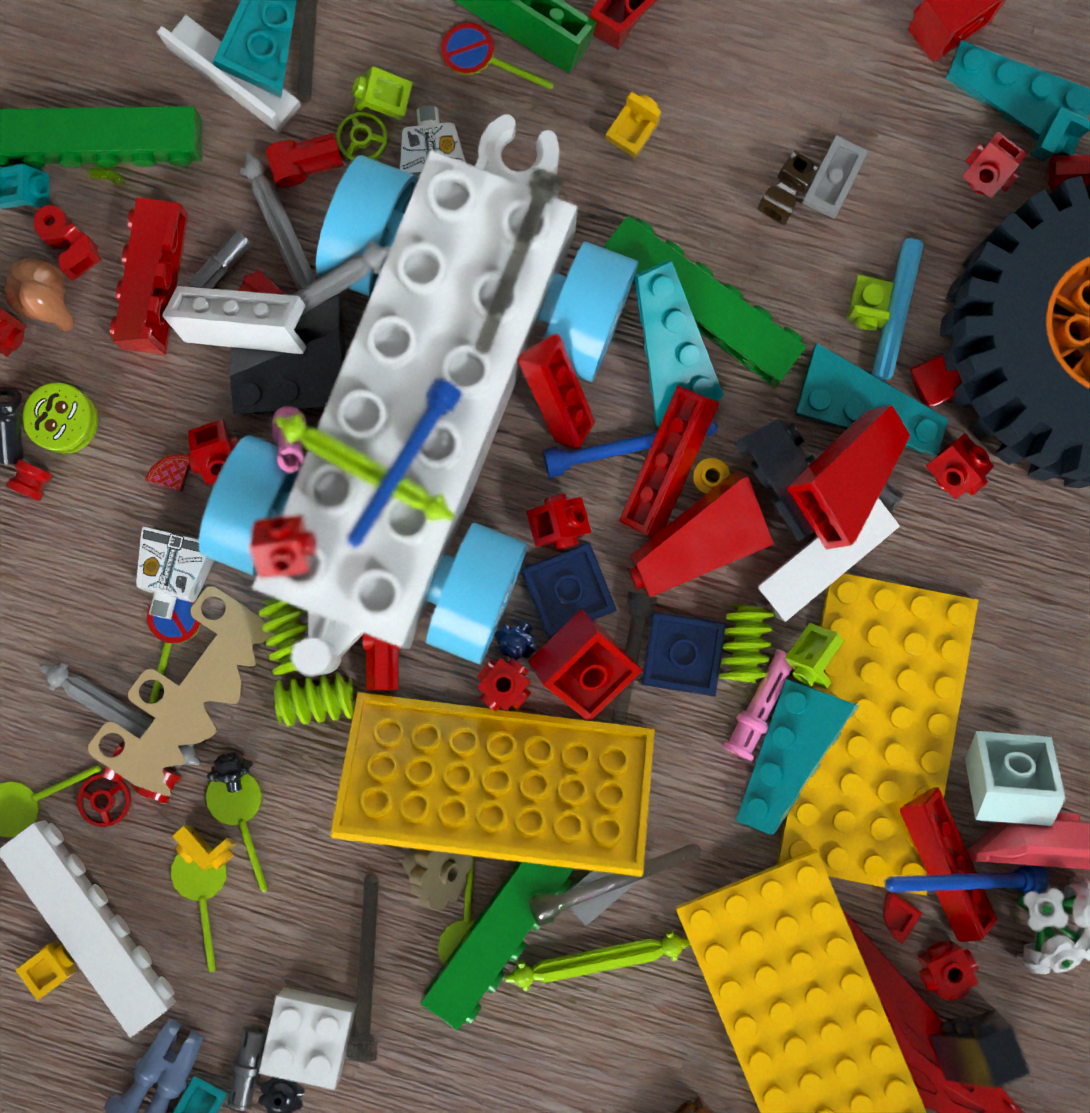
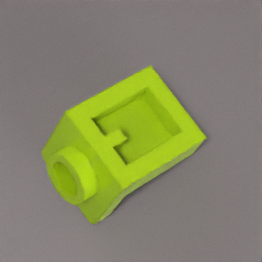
M372 66L362 75H358L354 81L351 93L355 97L353 109L361 111L368 107L400 120L405 116L413 82Z
M857 275L846 320L856 322L855 326L864 330H877V327L882 328L889 321L890 313L888 308L894 283Z
M812 623L808 624L785 657L794 670L793 676L799 682L809 687L813 684L825 689L829 687L831 681L824 673V669L844 642L839 633Z

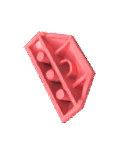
M1059 812L1052 826L997 822L970 846L967 852L970 859L977 862L1090 870V823L1080 821V814Z

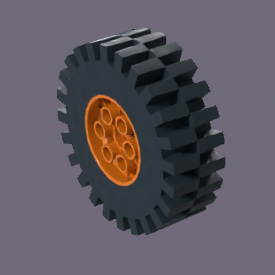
M1082 176L1065 180L1049 195L1044 189L1029 198L1019 209L1007 216L969 254L962 264L966 270L952 283L946 298L955 302V307L942 318L940 326V336L953 337V346L943 354L946 371L958 370L962 384L953 390L955 397L952 400L957 409L972 403L980 416L968 426L972 433L979 440L995 434L1003 442L995 455L1003 462L1010 465L1025 459L1031 463L1028 476L1041 481L1063 476L1064 486L1070 488L1090 486V305L1082 298V291L1090 294V184L1085 187ZM1056 303L1073 313V315L1069 317L1053 313L1054 304ZM1069 328L1072 333L1080 335V341L1071 337ZM1074 352L1073 354L1076 358L1079 356L1081 358L1070 368L1063 357Z

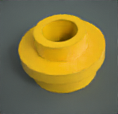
M708 458L696 466L693 472V481L700 492L707 494L730 475V471L723 461L716 458ZM715 470L719 476L718 481L715 483L707 481L705 477L706 471Z

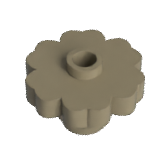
M409 848L403 860V868L409 875L410 891L418 896V903L430 909L443 910L448 900L451 902L457 901L467 885L466 874L472 868V855Z

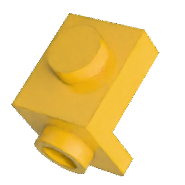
M630 92L626 98V105L606 133L605 140L636 159L659 124L661 110L658 108L657 103L647 95L640 94L638 96L634 92Z
M183 826L172 836L178 842L175 849L179 855L189 864L194 861L201 870H209L212 867L216 870L220 869L234 856L230 850L237 845L233 838H226L212 850L192 826Z
M55 940L43 947L40 952L15 971L38 1001L75 974L78 968L63 944L60 945Z

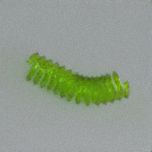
M90 168L89 170L90 179H109L116 186L121 184L123 186L125 184L122 176L111 169Z

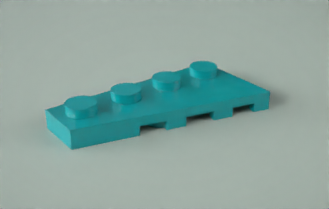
M241 0L213 59V65L228 74L281 98L296 0Z
M962 40L957 46L945 78L982 104L988 103L1002 113L1000 116L1011 124L1016 122L1031 132V137L1036 141L1049 116L1060 107L1078 109L1085 114V119L1088 118L1090 113V88ZM1069 134V138L1058 156H1073L1080 138Z
M669 259L634 275L640 322L643 325L644 352L650 379H648L649 388L653 398L654 424L657 427H660L677 385L714 401L724 397L676 270Z
M818 343L814 345L794 415L847 430L865 411L892 405L911 435L905 448L932 456L939 454L948 422L947 418Z
M786 679L736 821L774 835L801 795L800 792L809 778L813 777L821 765L819 763L831 745L833 746L842 732L840 731L860 705Z

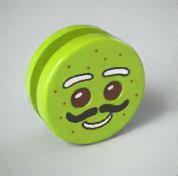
M49 383L36 389L27 399L22 413L23 426L29 438L38 446L57 454H71L80 451L92 441L98 428V412L93 401L85 393L66 383Z

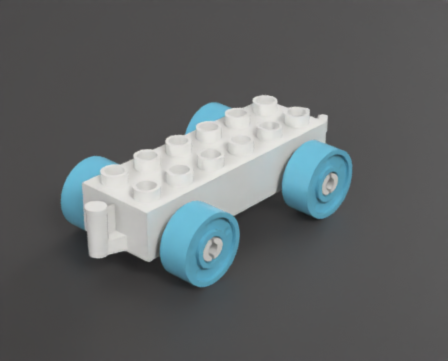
M505 114L491 122L482 134L478 147L479 158L475 167L431 150L418 180L416 175L364 155H359L349 165L336 189L319 239L316 256V273L318 277H322L355 255H363L366 248H368L369 242L374 241L376 246L389 247L390 252L386 256L383 267H381V273L374 274L373 269H371L366 277L348 287L371 298L317 429L389 469L426 410V393L435 379H443L452 383L460 390L462 398L454 411L448 412L444 416L441 415L405 473L404 478L422 487L430 497L437 496V494L444 495L448 508L455 517L452 521L440 519L429 522L424 509L412 508L391 496L362 545L353 548L348 545L347 536L377 489L376 487L308 450L306 457L303 456L304 463H300V470L286 472L278 464L277 445L252 435H247L241 439L224 464L210 495L199 535V552L204 557L257 577L252 589L308 610V638L303 639L301 642H296L291 655L296 669L305 675L328 674L336 670L341 662V657L364 633L399 647L410 649L428 602L437 606L429 627L426 644L481 665L486 656L518 577L528 543L474 522L469 528L456 558L448 555V552L521 371L517 359L522 353L529 350L539 323L543 321L549 323L544 340L553 334L560 335L576 376L592 383L613 337L639 263L637 260L584 241L567 277L559 274L576 232L577 206L544 194L548 191L557 174L560 150L555 133L551 130H545L539 135L536 144V161L532 167L525 171H512L502 162V150L514 139L516 133L515 119L513 116ZM303 515L307 530H313L317 544L316 555H311L308 573L259 578L249 549L254 520L270 519L276 516Z

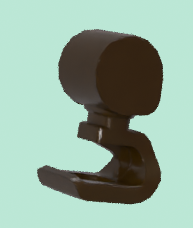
M794 150L777 176L781 182L768 188L757 210L785 226L796 206V192L803 193L820 165Z

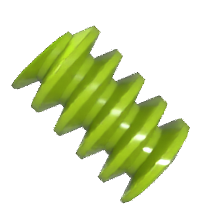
M277 598L261 602L268 605L258 612L259 616L271 618L269 622L262 626V630L275 634L268 638L265 643L270 647H278V650L269 655V660L281 662V665L272 670L273 675L280 676L298 672L292 662L291 655L296 642H301L303 639L308 638L302 637V633L308 630V623L299 622L298 620L308 611L303 608H296L295 605Z
M728 604L737 609V611L726 614V620L736 624V626L725 629L724 634L733 638L734 641L723 644V649L733 655L721 659V664L730 668L731 671L721 673L719 679L757 683L756 679L767 677L768 672L758 668V664L769 662V657L760 653L759 649L771 646V642L761 638V634L772 632V627L763 623L762 620L774 617V612L762 607Z
M340 672L335 675L334 684H330L326 675L323 674L320 677L319 686H315L311 677L308 676L305 679L304 688H300L296 679L293 678L291 679L289 690L284 689L280 680L276 681L274 703L278 723L281 725L282 719H284L288 727L295 726L298 716L303 725L309 724L312 713L316 721L320 723L325 721L327 711L333 721L339 720L342 709L348 719L353 718L355 696L351 677H349L348 682H345Z

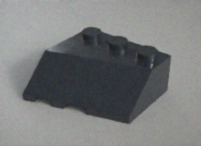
M340 294L300 316L294 331L306 346L303 354L232 347L230 385L233 414L277 411L283 406H294L298 409L323 408L327 406L346 359Z
M776 419L737 440L735 444L741 453L747 450L750 451L755 459L750 462L753 472L766 489L768 487L773 488L775 493L770 495L773 503L796 539L800 541L812 534L814 530L787 487L816 458L813 454L809 457L805 456L799 446L805 441L794 423L787 426L784 420Z

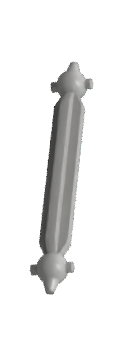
M250 152L245 153L246 163L244 168L240 169V173L242 176L246 175L247 178L253 180V193L295 286L301 290L316 280L273 183L264 176L265 172L269 171V165L267 163L264 164Z
M374 241L369 242L368 248H366L363 255H355L294 293L293 296H299L306 305L301 316L366 277L371 269H373L374 274L381 273V267H383L386 256L390 252L389 247L376 246Z
M62 661L60 665L54 666L47 664L41 666V670L46 675L50 690L54 691L56 687H63L68 696L110 722L118 724L140 739L153 722L81 676H70L66 662ZM194 744L178 746L185 759L184 765L192 764L199 766L201 763L193 747Z

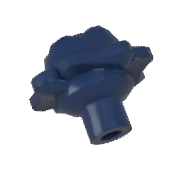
M523 621L513 627L505 624L502 625L501 630L495 633V637L499 640L498 644L501 653L509 656L510 659L511 657L515 660L522 657L529 659L531 654L537 651V647L533 643L534 639L529 635L532 627Z

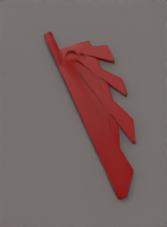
M841 907L924 1108L935 1110L937 1113H1024L1001 1086L995 1089L945 1079L929 1036L941 1030L940 1024L943 1021Z

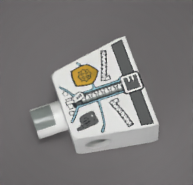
M435 106L418 108L416 110L418 126L405 127L402 130L400 170L416 175L419 180L431 150L466 163L455 124L451 122L440 123L438 108Z
M142 527L136 585L137 588L143 591L154 593L149 610L150 615L171 620L176 599L192 603L196 601L215 561L200 554L198 539Z

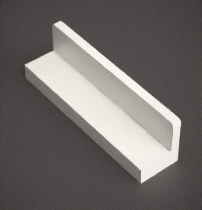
M187 15L183 17L172 32H169L163 26L157 31L168 50L277 133L281 132L301 107L299 100L284 89L282 90L281 98L215 67L213 59L221 41Z
M177 286L162 315L181 339L187 343L303 354L306 349L305 344L294 331L306 306L299 296Z
M878 498L860 535L852 546L825 549L818 536H816L758 585L759 591L770 603L767 605V608L774 612L775 618L786 622L900 527L881 500Z

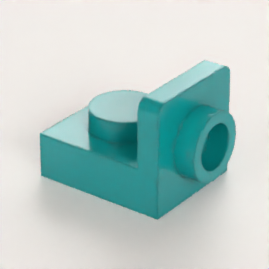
M1060 107L1049 116L1030 155L1042 162L1054 153L1058 155L1064 148L1069 134L1080 138L1090 131V121L1085 119V114L1078 109Z
M25 164L0 168V209L23 205L40 209L49 205L50 176L48 173Z
M193 1076L173 1113H218L228 1093Z

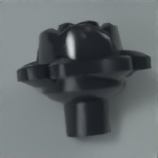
M231 752L227 755L222 754L214 761V766L211 767V772L207 774V777L215 782L226 783L227 791L234 793L242 789L240 779L250 772L249 768L253 766V762L242 758L237 752Z
M272 1077L271 1080L260 1085V1091L263 1094L259 1097L258 1103L266 1108L267 1113H292L303 1107V1101L300 1098L304 1095L305 1089L297 1084L296 1081Z

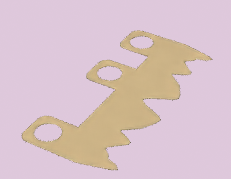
M214 586L207 587L192 605L190 613L195 620L217 635L182 683L178 686L156 670L147 669L142 672L128 692V698L133 704L155 718L143 736L139 739L118 724L107 722L88 745V753L93 758L132 784L165 796H171V792L163 782L165 780L163 768L184 765L185 763L184 756L178 746L198 744L216 734V728L204 708V702L214 701L237 704L241 694V679L237 665L255 666L256 660L252 646L264 643L268 638L275 635L274 633L262 630V626L266 623L259 615ZM209 597H218L225 603V613L217 620L207 619L202 614V603ZM147 680H157L164 687V695L157 703L149 704L140 698V686ZM108 733L119 734L125 743L123 752L112 758L104 756L99 749L100 740Z

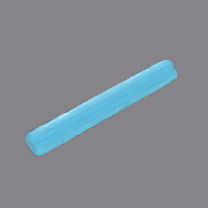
M906 238L902 243L888 308L890 317L889 321L882 328L872 375L881 380H890L894 374L922 255L923 242L913 238Z

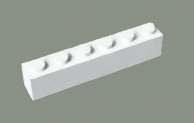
M46 820L33 823L0 848V857L131 1038L176 1003V1000L173 998L174 990L167 979L162 976L158 977L150 966L152 959L148 952L142 946H136L129 937L130 929L124 919L119 915L114 916L106 905L108 898L104 891L98 885H92L84 874L86 868L81 859L73 853L70 854L62 843L64 837L61 831L54 824H48Z

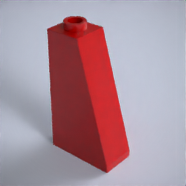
M892 405L865 411L787 487L825 549L852 546L856 542L911 436Z
M740 470L730 474L631 554L630 558L634 567L628 570L636 589L643 588L647 595L652 597L774 545L749 477Z

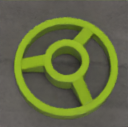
M357 112L347 116L340 123L336 135L341 153L350 161L356 158L352 155L357 148H367L372 142L382 143L380 149L375 154L369 156V158L376 160L384 153L388 142L387 131L383 122L375 115L367 112ZM367 118L376 122L381 127L383 136L372 133L367 125L359 124L358 119ZM352 121L354 125L350 131L352 142L348 150L345 151L341 144V135L345 126ZM359 131L368 133V137L364 141L356 140L355 135Z

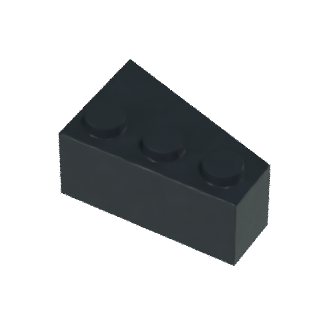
M996 1009L962 1021V1018L945 1021L940 1024V1031L929 1035L945 1079L948 1081L996 1089L1031 1074L1013 1026Z

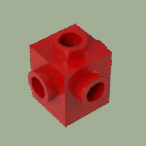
M998 131L986 147L979 143L965 160L970 167L962 177L968 180V185L972 190L981 195L986 194L992 199L1000 188L1007 192L1020 176L1016 168L1027 153Z
M223 419L188 430L190 452L187 453V457L194 474L201 473L207 486L216 483L228 457L240 442L238 436L231 437Z
M964 433L939 452L926 467L934 475L940 488L945 492H949L956 500L965 492L972 496L989 482L985 476L994 465L990 462L987 452L982 447L975 445L968 435Z
M565 493L545 498L544 505L526 511L535 547L556 544L557 550L578 545V537L592 533L582 497L567 499Z
M303 515L276 516L270 519L254 520L249 549L259 578L308 573L311 555H316L317 544L313 530H307Z
M513 657L508 662L500 658L497 663L490 659L477 675V678L482 681L477 688L483 692L479 699L495 712L500 707L508 711L511 706L518 710L532 693L526 688L530 683L525 678L529 670ZM501 677H506L511 682V687L507 692H501L496 687V682Z
M952 941L937 942L926 949L927 952L917 956L922 966L919 974L928 992H935L943 1000L947 998L950 1001L961 999L971 992L969 988L979 984L974 974L975 971H978V966L969 949L963 950L962 947ZM950 969H956L957 972L948 975Z

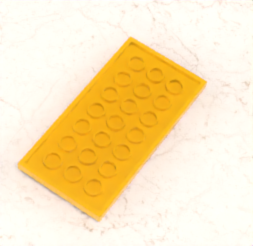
M844 573L827 587L820 627L839 633L844 642L824 669V673L831 681L829 687L825 689L813 684L810 688L860 706L854 715L850 716L840 731L842 732L835 744L831 745L819 763L821 765L813 777L809 778L800 792L801 795L785 817L776 865L816 849L829 877L885 888V880L890 876L928 875L902 818L900 808L935 787H939L944 798L979 600ZM913 891L909 893L927 896L928 891Z
M357 692L331 827V838L642 877L655 729L505 710L495 712L490 708Z
M816 849L675 906L760 1113H927Z

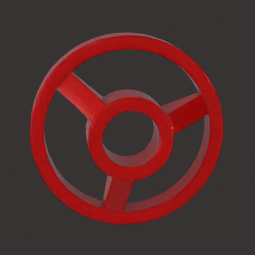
M100 774L91 777L82 785L77 797V806L81 816L88 823L97 827H108L117 824L125 818L131 806V793L123 780H119L118 784L111 790L102 789L94 793L85 791L93 781L105 778ZM123 789L126 797L125 808L122 814L111 822L109 810L115 805V795ZM100 794H105L109 799V803L105 808L100 807L97 803V798ZM83 797L90 800L93 810L101 813L104 823L95 821L86 813Z

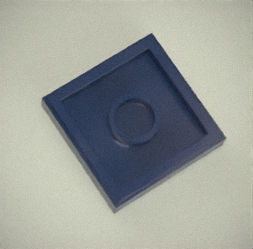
M590 542L521 569L548 638L553 637L581 609L593 620L617 611Z
M653 611L641 685L716 697L725 637L724 631L727 623Z

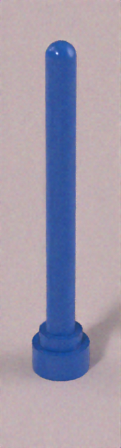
M435 379L426 393V410L347 536L349 546L357 548L362 545L441 415L444 416L456 408L462 398V393L452 383L443 379Z
M711 422L706 436L717 432L718 426L716 422ZM657 432L568 452L565 448L559 450L557 446L543 449L548 478L564 475L563 471L570 470V466L650 449Z
M1021 865L1014 872L890 876L885 880V888L890 892L1016 888L1026 895L1028 892L1043 894L1046 892L1049 884L1046 869L1043 866Z

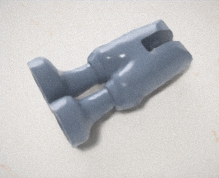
M170 1018L156 1036L143 1058L136 1061L133 1074L135 1081L122 1096H110L104 1106L105 1112L138 1113L149 1088L157 1082L156 1093L144 1113H166L170 1100L177 1098L187 1088L186 1080L195 1063L204 1036L192 1030L181 1045L180 1052H175L171 1049V1046L175 1045L177 1035L183 1024Z

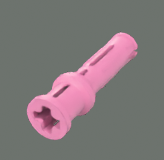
M294 406L279 408L272 418L273 440L278 445V464L286 472L300 470V463H304L303 443L300 440L288 443L286 441L287 438L283 435L282 429L275 422V419L278 416L289 418L299 414L306 424L303 412Z
M776 649L775 655L766 671L768 672L767 677H763L746 712L741 711V713H738L736 717L738 723L729 741H724L722 747L750 762L754 759L752 752L762 734H766L769 724L766 721L782 692L785 680L788 679L793 669L785 659L788 653Z

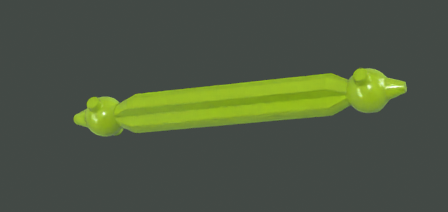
M299 414L289 418L278 416L275 419V422L282 429L283 435L287 438L286 441L288 443L300 440L308 450L376 488L388 471V468L326 433L316 428H306V424ZM404 477L392 497L412 508L424 509L429 522L440 519L452 521L455 517L448 508L444 495L437 494V496L430 497L422 487Z
M669 930L662 941L650 938L541 960L533 967L525 964L524 960H520L517 962L518 966L514 971L505 976V982L515 983L522 987L523 991H528L534 980L542 983L656 961L663 954L670 957L671 961H676L682 950L691 944L689 939L680 938L672 930Z

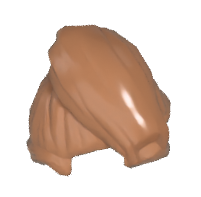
M24 258L14 263L8 271L4 285V297L8 306L25 319H38L51 323L64 332H68L73 328L72 316L64 302L66 290L64 287V274L54 265L37 258Z

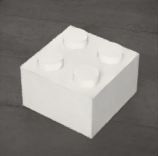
M284 987L275 999L259 1074L335 1090L341 1079L357 1003Z

